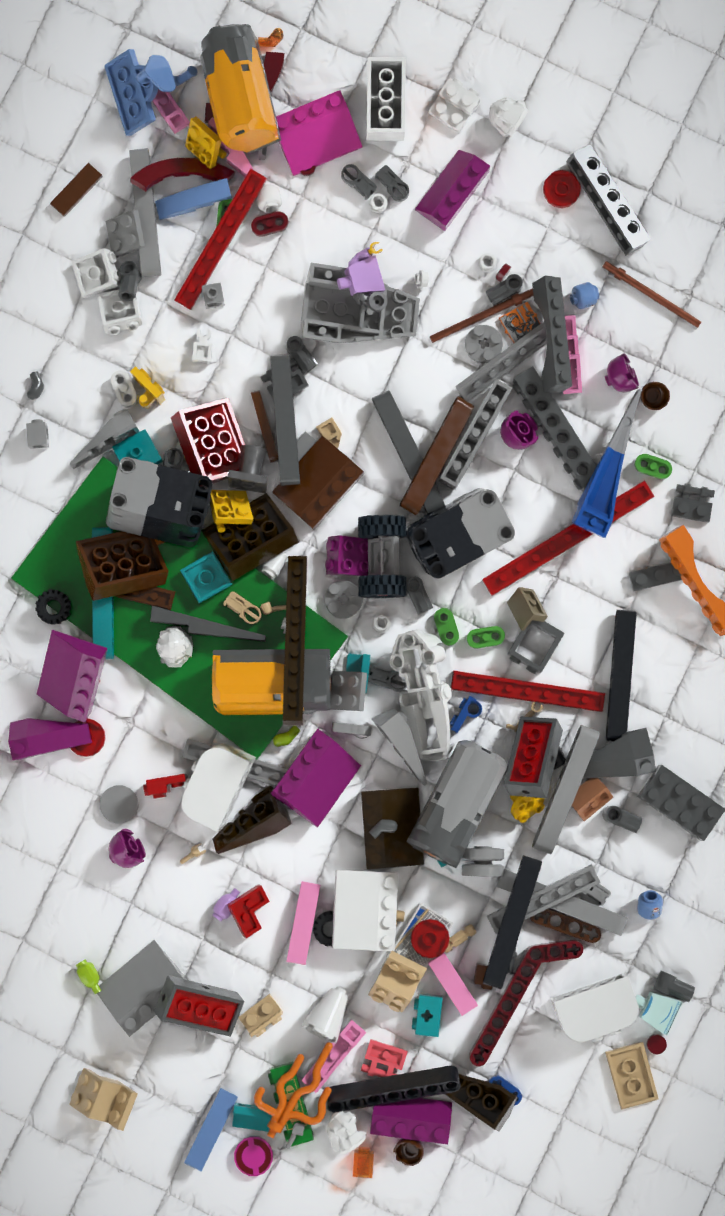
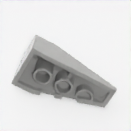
M120 410L113 415L114 417L107 422L70 462L73 469L140 432L128 410Z
M391 709L373 717L371 720L383 736L394 745V750L401 758H404L405 764L419 782L425 786L427 784L410 727L406 723L408 721L406 715L402 711L398 712L395 709Z

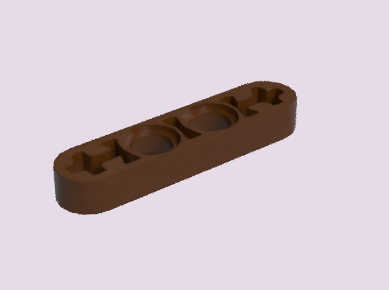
M260 390L251 392L270 463L279 461L278 453Z
M550 909L540 912L543 915H546V912H550L547 917V924L543 923L545 919L538 917L537 920L534 919L535 916L530 917V920L536 924L590 943H596L601 938V930L598 927ZM555 915L561 918L560 925L556 927L550 923L551 917ZM572 922L579 924V930L576 933L569 931L568 927ZM583 925H586L585 930L592 931V929H595L597 937L589 939L590 936L585 933L581 937Z

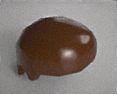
M649 382L643 386L640 399L646 408L658 411L667 406L670 400V391L663 383Z
M401 1138L393 1150L396 1160L407 1166L419 1164L424 1156L423 1145L417 1140Z

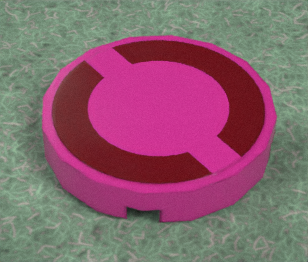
M249 1136L237 1145L234 1152V1161L237 1168L243 1174L259 1176L270 1168L273 1161V1150L265 1139L259 1136Z

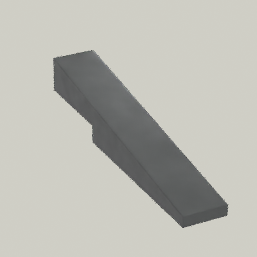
M152 606L150 620L152 623L189 626V634L266 642L265 635Z

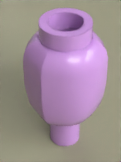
M234 888L230 894L223 895L215 904L212 916L221 922L223 919H228L231 912L227 904L236 899L240 892Z

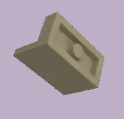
M518 587L507 601L522 631L526 629L532 620L544 622L548 617L533 589Z

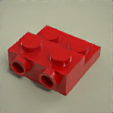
M179 774L148 779L146 784H143L145 796L153 795V799L167 797L166 793L171 792L170 785L171 788L184 786L188 775Z

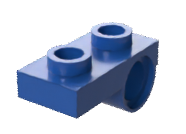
M469 696L468 699L464 698L459 706L462 710L458 716L454 715L450 721L451 731L457 734L466 717L476 718L481 714L482 705L476 701L477 699ZM470 704L478 706L477 714L472 715L468 712Z

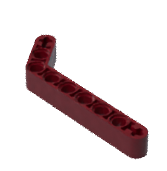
M564 940L541 943L527 948L470 1050L469 1058L474 1066L480 1067L487 1062L541 963L579 958L583 954L584 949L579 941ZM572 944L579 947L575 954L572 951H565L566 955L564 956L562 945H565L566 949L572 948ZM553 946L559 947L560 950L559 954L555 957L550 955V949ZM533 949L540 950L539 958H531L530 953ZM529 966L531 973L528 976H523L521 974L522 967ZM514 983L521 984L520 992L513 993L511 991ZM510 1000L512 1007L509 1010H503V1001ZM499 1017L502 1019L503 1023L500 1027L492 1025L494 1018ZM485 1035L493 1036L492 1043H483L482 1039ZM480 1044L483 1048L488 1049V1051L486 1052L483 1049L481 1053L483 1059L475 1061L474 1054H479L481 1048L478 1047Z

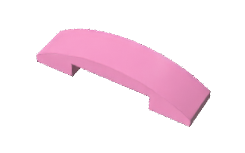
M158 89L157 95L152 102L170 129L176 134L189 126L190 122L170 92H162Z
M353 1020L339 1033L336 1044L332 1043L333 1048L320 1071L321 1080L319 1086L314 1091L315 1093L319 1091L343 1059L367 1033ZM315 1063L301 1080L307 1086L313 1080L312 1071Z

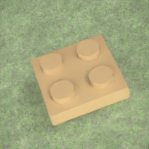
M391 951L368 995L375 1002H383L391 1010L403 1013L427 968Z
M83 1068L69 1105L90 1119L107 1122L117 1130L124 1131L138 1093L118 1080L99 1076L92 1070Z

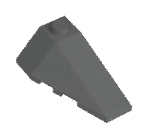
M647 728L628 731L614 742L609 741L605 743L606 746L597 751L594 750L583 778L640 776L656 772L654 754Z

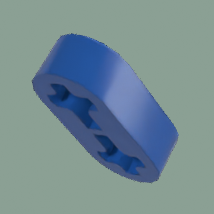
M492 1076L488 1082L492 1083L493 1081L501 1080L500 1084L511 1093L517 1092L516 1096L518 1099L514 1106L518 1105L522 1100L520 1090L502 1076Z

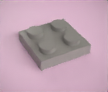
M132 209L105 221L110 248L116 255V258L145 247L138 210Z
M333 671L331 684L332 710L364 712L367 673Z

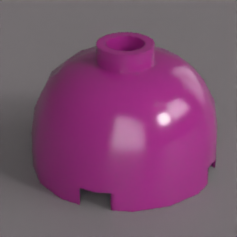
M625 353L609 362L607 375L605 376L607 385H612L616 391L622 393L639 388L636 372L628 364L631 362Z
M516 410L503 420L500 434L508 447L515 450H523L536 443L538 427L529 414H521Z
M129 829L120 830L109 842V858L114 864L122 868L136 867L144 862L143 858L146 857L142 842L139 838L135 840L132 836L134 833Z

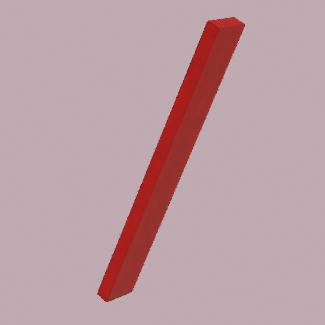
M250 168L174 301L192 310L203 291L202 286L206 285L267 181L266 177Z
M454 670L451 682V690L597 712H603L606 694Z

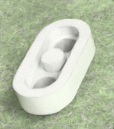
M123 370L115 371L111 375L110 380L120 404L124 407L134 406L137 403L138 396L129 375ZM119 378L124 379V382L122 384H118L117 381ZM127 395L132 396L130 401L125 400Z

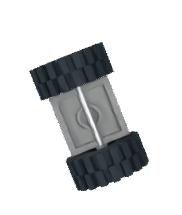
M367 515L358 517V537L368 539V575L358 577V596L362 598H401L407 596V577L400 575L399 539L406 537V517L400 515Z

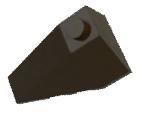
M272 786L255 795L251 799L252 803L245 810L242 808L238 812L239 816L233 822H228L212 838L217 854L277 834L292 824L285 805L270 794L274 789Z
M459 1074V1090L446 1093L445 1095L492 1129L500 1132L511 1115L517 1097L501 1085Z

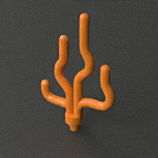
M331 1042L325 1044L312 1071L313 1080L310 1085L297 1089L291 1096L288 1104L284 1086L286 1082L297 1074L304 1061L303 1054L297 1055L290 1070L282 1075L277 1082L276 1090L279 1103L276 1109L262 1101L265 1089L263 1087L257 1089L254 1096L256 1107L272 1116L267 1125L270 1128L267 1133L269 1137L274 1138L277 1132L281 1133L285 1124L291 1119H297L308 1125H316L324 1119L326 1102L332 1092L330 1087H325L318 1101V1113L315 1117H309L301 1112L293 1111L301 1096L315 1091L319 1086L321 1080L320 1071L333 1048Z

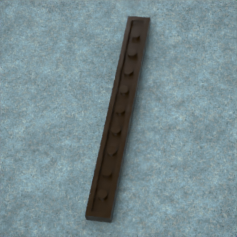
M288 556L283 725H303L307 556Z

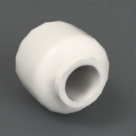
M264 184L256 199L259 209L270 214L278 211L282 205V199L278 187Z

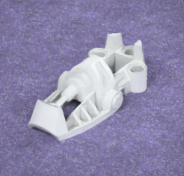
M415 629L397 635L389 664L393 670L399 672L400 677L406 680L408 690L400 692L399 703L401 711L408 718L406 723L410 727L420 759L442 761L448 758L455 746V743L450 744V722L447 702L451 699L452 692L450 686L445 681L439 680L436 663L442 662L445 659V650L442 646L437 645L442 643L437 636L424 633L420 629ZM413 649H418L420 661L427 666V669H425V666L417 668ZM433 718V725L436 727L437 738L433 740V747L427 748L426 719Z

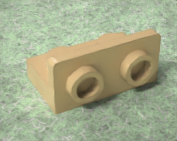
M268 994L238 1018L251 1037L254 1035L259 1037L267 1031L265 1027L270 1023L274 1026L282 1020L281 1015L283 1011L271 994Z

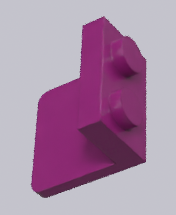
M342 535L328 537L326 543V575H368L367 538L362 539Z

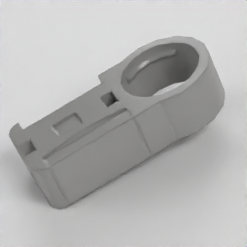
M332 722L331 732L353 734L357 738L364 739L371 736L372 726Z
M597 884L582 892L584 895H588L596 902H599L598 904L601 906L605 904V899L611 895V892L601 884Z

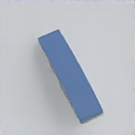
M226 178L172 194L155 201L159 220L195 212L196 209L214 205L215 202L231 199L232 196Z
M220 1088L184 1164L202 1172L238 1096Z

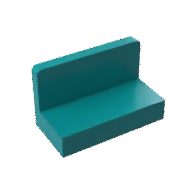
M348 654L346 672L367 673L365 692L367 694L371 655Z
M235 1103L233 1127L269 1131L270 1128L267 1125L272 1117L271 1115L260 1110L255 1105Z

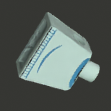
M649 992L647 998L637 994L635 997L638 1007L641 1009L639 1017L667 1036L683 1002L654 992Z

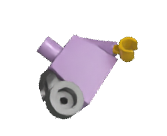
M373 242L370 248L358 252L348 262V267L345 269L346 277L337 279L340 290L349 288L351 296L359 305L365 308L369 307L374 312L382 311L387 305V297L383 293L385 286L376 255H373V253L379 254L383 251V249L378 251L374 249L375 245L380 242Z

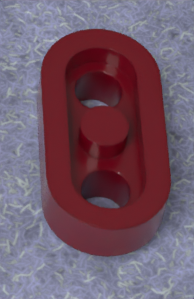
M280 211L258 216L251 223L252 232L259 237L282 232L288 227V217ZM277 220L283 222L281 225H276ZM263 225L264 229L258 230L257 227Z

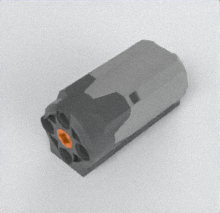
M468 740L458 741L406 842L412 845V848L446 864V866L449 865L457 868L507 771V762L499 755Z

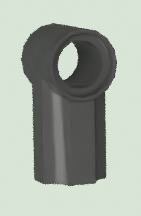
M125 261L120 266L122 276L118 296L125 301H133L136 298L137 286L142 280V275L133 261Z
M511 274L504 281L485 291L493 306L519 293L522 290V278L517 274ZM516 280L519 282V286L511 288L509 283Z
M292 336L287 340L286 350L304 374L318 365L300 337ZM291 342H298L300 348L292 350L289 344Z
M417 576L407 579V592L417 614L419 615L432 609L433 606L423 586L422 579ZM411 580L418 582L419 587L417 590L410 589L409 582Z
M607 806L602 812L603 819L606 822L637 833L642 824V817L625 811L618 806ZM611 809H614L617 813L616 818L613 820L608 816Z
M661 970L653 988L667 995L671 994L685 1002H690L695 987Z

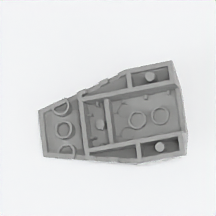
M310 263L303 296L301 315L302 338L340 344L416 336L420 298L399 289L391 288L384 283L385 291L383 293L387 297V305L382 311L374 312L369 307L365 308L359 305L351 296L349 288L341 290L338 288L337 279L346 277V268Z

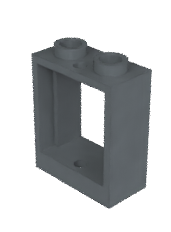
M532 620L524 631H520L507 653L510 656L509 659L518 665L520 662L527 666L526 670L535 675L537 672L542 673L565 633L546 621ZM531 624L555 638L540 666L515 652Z

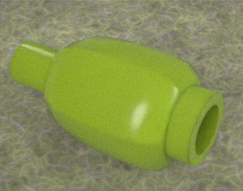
M86 959L76 964V972L81 982L86 987L91 988L94 994L102 991L98 985L99 975L94 965L87 962Z

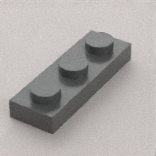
M672 563L629 572L633 592L682 580L680 572L673 567Z

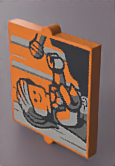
M528 302L499 318L505 328V334L509 335L513 344L541 324L537 318V313L533 312Z

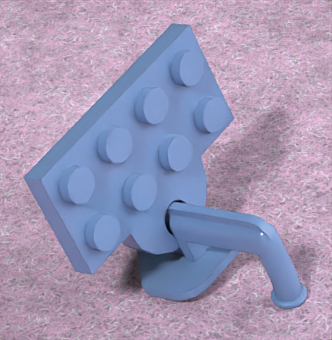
M134 49L126 50L105 64L104 67L125 134L132 136L156 120L151 101L156 97L158 89L162 92L174 91L176 86L196 76L198 73L197 69L194 66H189L184 73L179 76H173L169 62L165 57L152 55L149 57L146 65H139Z

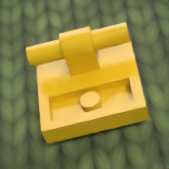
M195 116L190 119L185 147L209 169H212L216 166L218 156L223 159L227 153L220 147L221 139Z
M135 366L130 371L133 378L146 390L139 397V404L142 408L149 409L155 401L161 405L166 400L163 395L165 393L163 388L156 381L152 383V379L143 368L139 370Z
M211 491V513L218 532L222 533L225 531L224 524H252L253 516L246 491Z

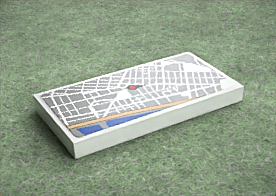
M420 903L395 943L394 952L427 968L428 962L432 958L422 957L412 947L411 934L414 927L423 920L432 919L444 924L449 932L454 923L425 904Z

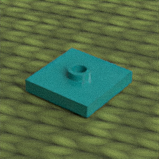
M146 429L112 446L119 461L122 458L130 457L154 464L163 462Z
M214 552L207 554L180 570L199 604L232 586L230 579Z

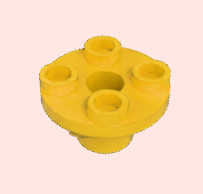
M510 796V799L514 802L511 807V815L520 823L526 822L534 814L540 813L545 808L543 804L545 798Z

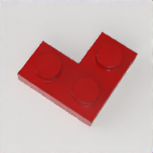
M260 884L227 904L244 938H248L262 929L254 912L270 901Z

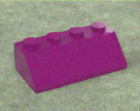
M458 150L416 206L415 211L443 231H446L487 176L490 165L474 154Z
M417 1098L373 1106L370 1134L448 1145L452 1102Z

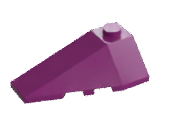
M27 718L10 722L8 742L12 760H22L92 743L88 724Z

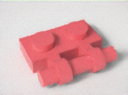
M370 1039L365 1059L371 1060V1064H362L361 1071L368 1073L367 1075L372 1077L374 1075L378 1077L398 1075L393 1073L394 1068L402 1070L408 1051ZM377 1063L387 1065V1071L376 1068Z

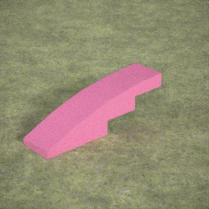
M212 117L208 122V127L218 135L215 120ZM221 141L220 147L229 154L227 163L242 176L246 177L250 168L252 170L253 168L244 152L230 149Z
M575 315L565 316L572 387L563 391V394L582 393Z
M301 882L286 962L306 965L321 886L319 884Z

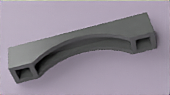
M545 275L532 283L534 302L538 305L543 315L547 332L546 358L542 371L543 392L561 393L572 387L561 277Z

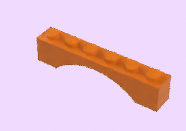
M684 525L676 527L659 539L661 548L664 552L668 553L673 567L680 572L683 583L688 585L692 591V597L702 607L704 616L711 621L715 633L723 636L725 635V602L716 597L703 583L695 565L693 553L694 540Z

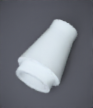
M282 552L271 558L263 565L262 573L272 580L278 577L288 556Z

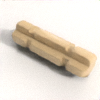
M469 924L465 927L464 931L460 930L451 936L449 946L445 952L449 953L453 950L452 947L455 946L456 948L468 940L467 937L474 936L477 932L473 925Z

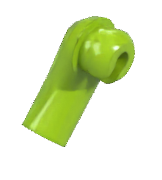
M293 725L288 732L275 735L273 744L276 747L289 745L300 733V729Z

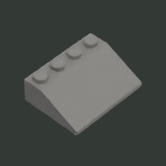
M154 939L99 986L102 991L97 994L116 1022L130 1037L156 1015L154 1009L167 976L188 979Z

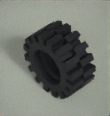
M50 589L42 592L43 594L38 596L39 599L35 603V611H37L38 617L43 622L51 625L61 624V622L66 621V618L71 614L70 610H72L71 601L68 599V596L59 590ZM51 600H57L61 605L60 611L54 615L49 614L46 610V605Z
M334 911L323 912L316 918L313 925V934L316 940L327 947L332 946V936H327L323 932V925L328 921H333Z

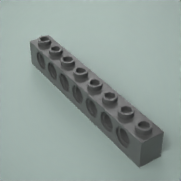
M534 366L513 378L514 384H512V387L517 394L520 393L524 399L522 402L527 410L530 409L534 414L532 418L537 426L541 425L544 430L542 432L547 442L551 441L553 444V452L557 458L561 457L565 463L563 467L567 474H572L575 479L573 480L575 487L584 492L597 466L551 393L543 392L542 379ZM532 386L536 389V393L530 395L527 393L526 388ZM543 402L546 405V410L540 411L536 404ZM547 419H555L557 425L550 427L547 424ZM557 435H565L567 441L560 443L557 440ZM567 451H575L577 458L570 459L567 456ZM577 467H585L587 474L580 475L577 472Z

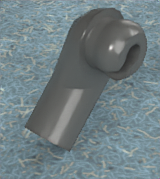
M38 371L30 374L33 385L27 392V397L31 400L39 398L44 390V384Z
M382 819L369 833L375 839L382 832L393 833L397 830V823L393 820Z

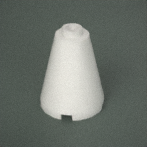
M338 986L335 989L331 988L303 1021L302 1027H306L305 1030L323 1040L328 1037L330 1038L329 1042L336 1044L348 1000L347 991Z

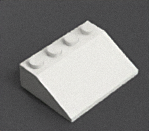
M335 870L333 949L395 951L398 893L397 872Z

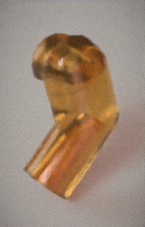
M275 28L269 37H258L259 46L276 47L283 39L282 29Z

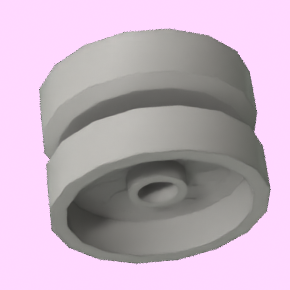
M474 846V848L466 849L462 858L464 860H474V863L462 865V876L504 877V866L492 864V861L504 859V849L492 848L490 846Z

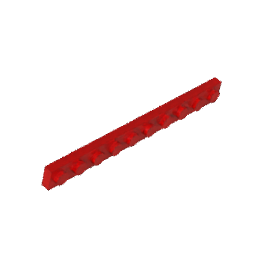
M645 480L616 497L612 523L655 497ZM572 524L483 578L482 581L491 596L590 537L593 533Z

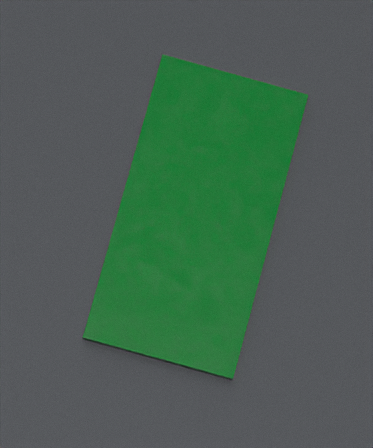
M104 456L11 577V579L37 598L43 594L42 592L50 589L59 590L67 595L71 601L72 610H70L71 614L66 619L92 639V598L84 579L76 541L92 538V528L108 527L106 517L118 467ZM113 529V533L120 532L119 530ZM202 531L197 545L192 548L168 542L158 545V548L169 572L165 585L156 587L176 592L171 611L265 635L266 642L195 635L188 633L189 626L152 623L150 621L152 606L114 596V655L258 760L283 726V714L222 715L218 713L214 708L212 699L213 650L285 649V634L281 626L284 618H286V610L275 611L265 615L262 613L260 606L267 602H270L271 607L286 605L287 591L256 568L234 581L226 572L232 586L199 604L180 570L207 554L214 552ZM232 591L260 609L262 617L257 624L251 625L246 623L237 613L228 608V605L224 606V601ZM51 600L47 603L57 613L60 611L61 605L59 601ZM306 605L305 649H330V660H332L348 636ZM248 609L259 617V613L256 609ZM245 612V617L248 621H256V619ZM181 626L192 637V657H189L182 667H168L160 661L161 657L156 649V643L160 637V632L166 630L167 627Z

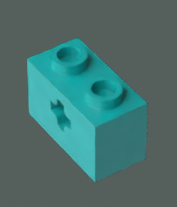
M419 994V997L415 998L414 1010H417V1016L412 1019V1029L415 1030V1035L439 1037L442 996ZM426 1010H429V1013L432 1015V1017H428V1020H425L424 1016L421 1015Z

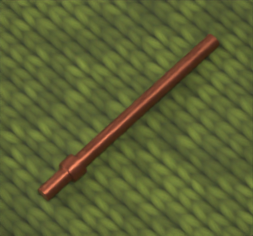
M608 261L602 266L614 274V277L619 281H625L697 328L700 326L702 321L629 276L621 267L617 268Z
M533 288L521 294L516 293L502 303L429 336L431 342L434 343L513 305L518 306L522 304V301L533 296Z

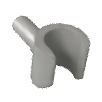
M294 1124L291 1137L285 1146L287 1149H290L296 1135L303 1136L304 1124Z

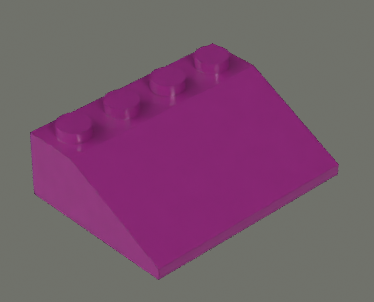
M52 630L36 695L67 717L86 722L93 709L108 648Z
M317 729L270 794L318 828L362 765L332 738Z

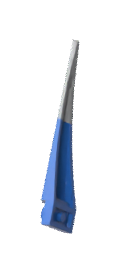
M641 389L636 390L577 503L578 507L571 522L601 538H606L613 521L621 469Z

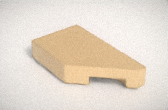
M331 417L316 426V429L321 436L339 448L342 433Z

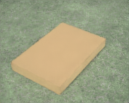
M643 1042L605 1051L621 1110L659 1099Z

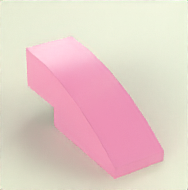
M445 953L428 962L462 1016L478 1006Z

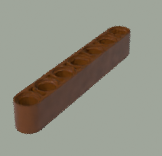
M457 396L399 504L400 507L415 516L419 513L475 405Z

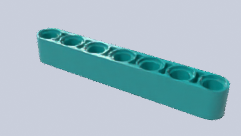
M109 527L92 528V538L113 533V529ZM114 596L95 601L92 600L93 643L108 648L105 660L114 659Z

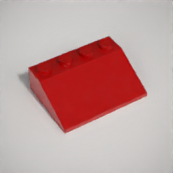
M228 398L179 410L170 417L191 473L207 476L214 484L228 479L229 470L239 471L241 446L245 445Z

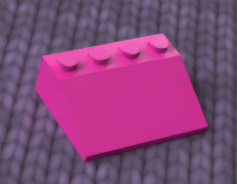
M341 90L276 116L281 136L279 144L293 176L300 174L302 170H310L314 165L317 167L362 148Z

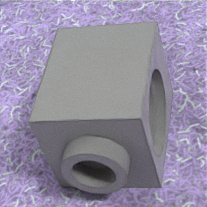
M221 282L202 286L206 309L225 306Z
M41 419L31 420V423H26L28 447L30 449L49 448L48 424Z

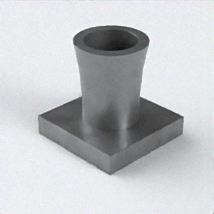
M242 445L239 471L229 470L228 486L230 488L265 494L267 492V476L260 475V471L267 450L254 445Z

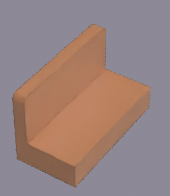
M589 778L579 786L572 803V808L585 822L614 797L598 778Z

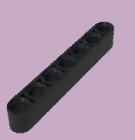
M616 610L606 741L614 742L621 738L628 728L636 611Z
M525 855L521 859L482 984L498 989L503 987L541 869L542 861Z
M444 1066L331 1086L332 1092L327 1100V1109L335 1113L456 1092L460 1088L459 1072L455 1066Z

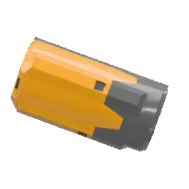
M230 24L211 28L201 41L202 54L200 60L218 137L228 148L244 151L248 154L281 141L258 39L249 24Z
M285 649L213 650L212 699L217 712L222 715L283 714ZM305 649L303 714L331 710L330 649Z

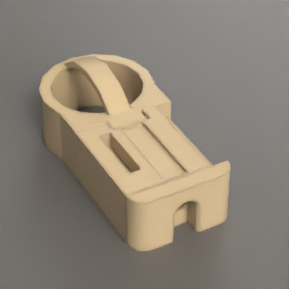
M233 591L223 603L225 607L228 605V608L237 613L248 624H257L262 617V613L257 606ZM248 609H256L259 613V617ZM245 612L256 619V621H248L245 617Z

